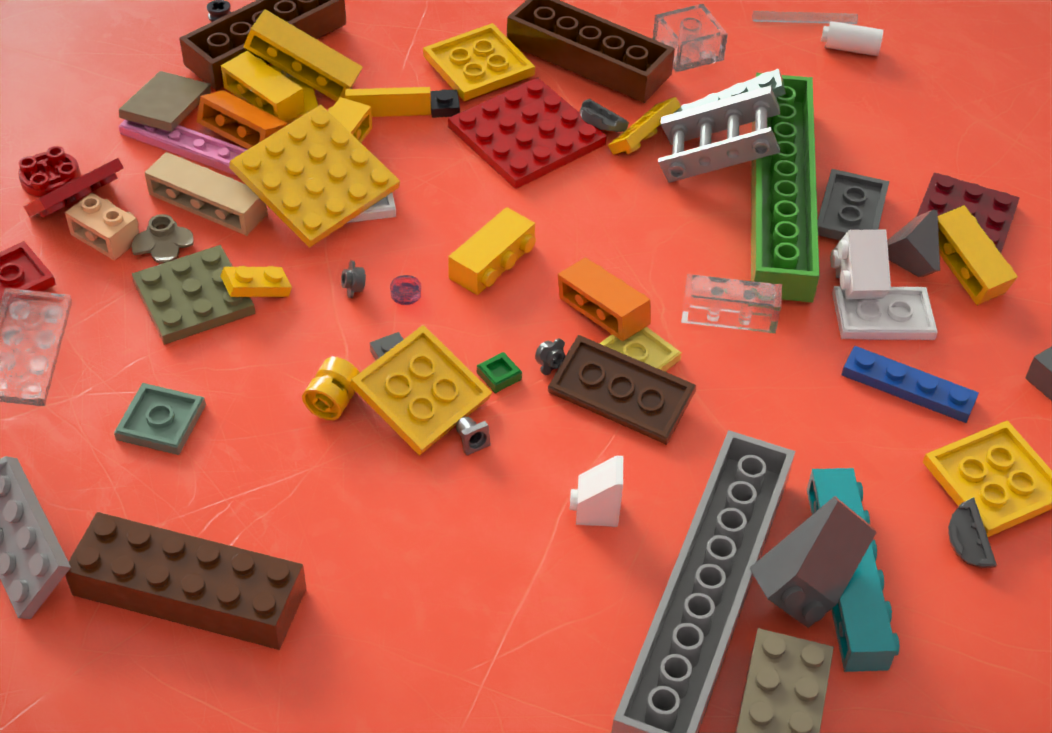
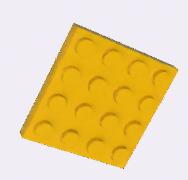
M319 105L230 160L229 168L309 248L398 189L400 185V180L322 105Z

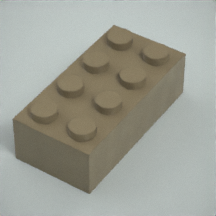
M758 628L751 652L735 733H820L834 646Z

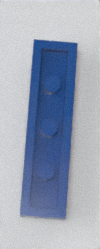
M857 346L853 347L841 374L852 380L967 423L979 392Z

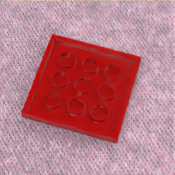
M538 77L448 118V127L515 189L606 145L607 136L602 131L585 122L575 108Z

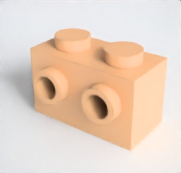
M90 193L65 212L70 234L113 260H116L130 249L133 239L139 234L138 221L132 213L121 210L108 199H102L94 193Z

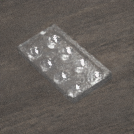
M5 288L0 304V402L45 406L72 305L71 295Z

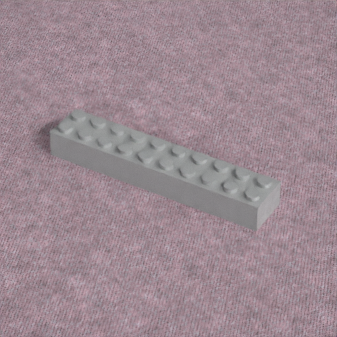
M728 430L613 719L611 733L699 732L754 577L750 567L762 555L790 475L796 451Z

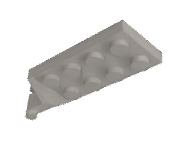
M5 456L0 459V579L17 617L31 619L71 566L18 459Z

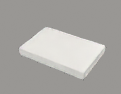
M834 286L832 295L841 339H936L938 332L926 287H891V291L883 299H846L845 289H841V286Z

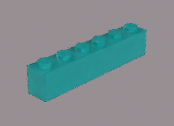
M854 468L812 469L807 486V495L812 515L835 496L870 525L869 512L863 510L862 506L863 486L861 482L856 481ZM874 539L837 605L831 609L844 672L888 671L894 656L899 654V638L897 633H892L890 625L892 619L891 604L889 601L884 600L883 595L884 575L882 570H877L876 566L877 545Z

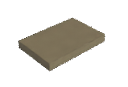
M159 71L119 108V118L172 132L199 105L200 96L211 93V84Z

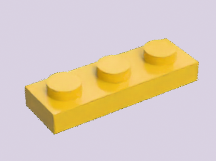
M674 97L657 103L608 145L613 155L624 151L626 154H630L641 146L640 141L642 139L646 140L658 132L656 128L661 126V117L673 114L681 107L677 98Z

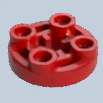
M52 146L46 152L23 157L18 163L20 167L18 175L24 191L35 197H42L81 176L77 160L70 154L65 153L64 148L60 146Z

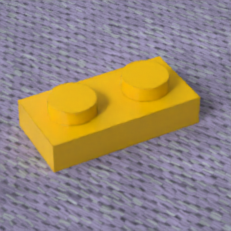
M223 267L220 276L230 297H289L292 289L282 267Z

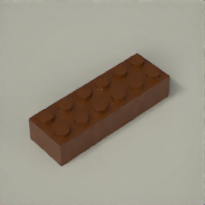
M256 0L180 37L183 63L203 81L211 84V87L217 91L224 87L221 65L246 51L257 58H261L243 46L251 27L264 9L313 38L318 39L346 25L345 0ZM261 58L267 65L270 64V62Z
M526 0L507 17V38L518 49L643 103L672 75L675 48L563 1Z
M100 512L95 514L69 560L71 568L65 574L73 596L280 650L307 589L303 564Z

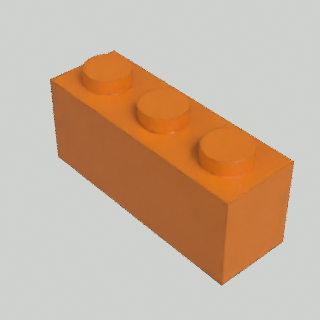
M225 90L200 96L197 123L246 149L253 147L289 124Z
M585 257L558 273L559 298L621 341H625L651 324L650 299Z

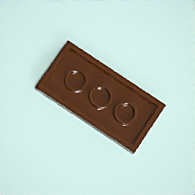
M578 335L550 382L548 392L667 445L696 392V385Z

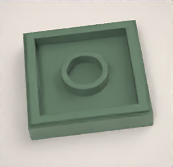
M142 383L114 431L115 439L179 455L206 406L205 397Z

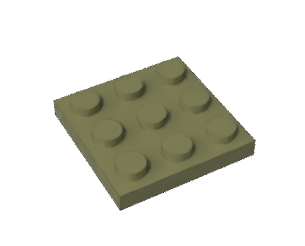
M221 245L132 273L135 287L164 345L255 314L254 304L250 297H230L220 277L223 267H233Z

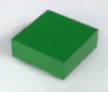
M504 352L477 365V374L494 393L522 380V371Z

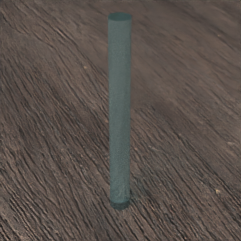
M753 11L752 21L830 23V21L857 24L858 14Z

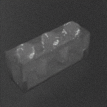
M687 274L681 323L776 333L781 311L782 285Z

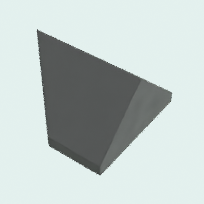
M930 210L915 217L887 240L889 261L918 277H924L940 271L937 210Z

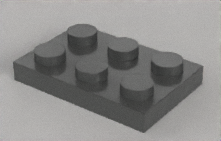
M831 169L818 217V236L841 240L848 230H878L889 181Z

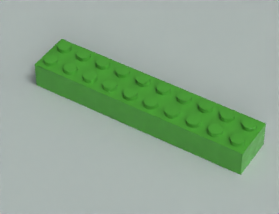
M756 73V77L760 76L762 73ZM782 75L786 94L776 98L780 106V114L767 118V128L771 127L780 147V153L751 161V297L813 302L819 280L813 77ZM755 121L752 122V132L755 131Z

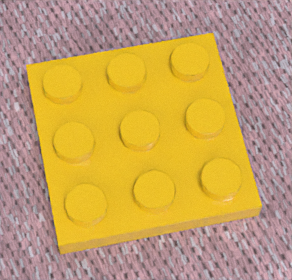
M493 23L423 47V57L453 90H457L458 95L463 101L473 99L535 75V66Z
M424 325L352 378L350 386L419 456L451 431L462 417H468L490 399L492 391Z
M1008 420L931 451L924 456L923 464L958 506L973 497L975 498L987 537L1052 510V470Z

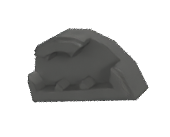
M587 99L582 103L579 113L581 118L588 124L597 127L599 130L622 132L627 129L629 122L591 99Z
M973 497L961 503L952 514L948 526L949 543L956 555L967 564L979 568L996 567L997 564L975 498Z

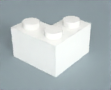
M886 229L848 230L834 250L831 251L830 256L831 267L836 270V278H840L841 289H845L846 299H883L891 291Z

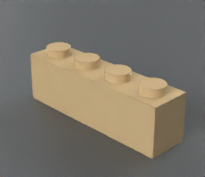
M164 153L144 172L149 195L246 236L267 215L266 204L246 184L171 153Z

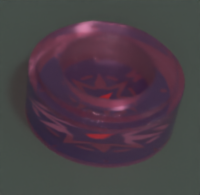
M401 275L394 278L390 284L392 300L401 305H410L417 302L422 295L421 282L411 275Z

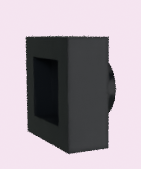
M457 90L430 91L432 118L452 117L460 113Z

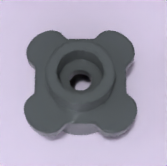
M350 260L348 270L344 269L342 271L341 286L342 288H347L348 298H353L354 292H363L366 275L363 267H355V261Z
M558 338L554 342L544 341L537 348L535 359L538 364L542 365L540 371L544 375H549L553 369L559 368L566 357L563 350L565 342L562 339Z

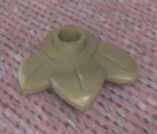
M159 214L149 220L147 230L135 236L132 242V252L134 255L151 253L152 258L157 263L163 264L177 258L179 247L192 246L194 244L193 234L189 229L177 226V223L171 216Z

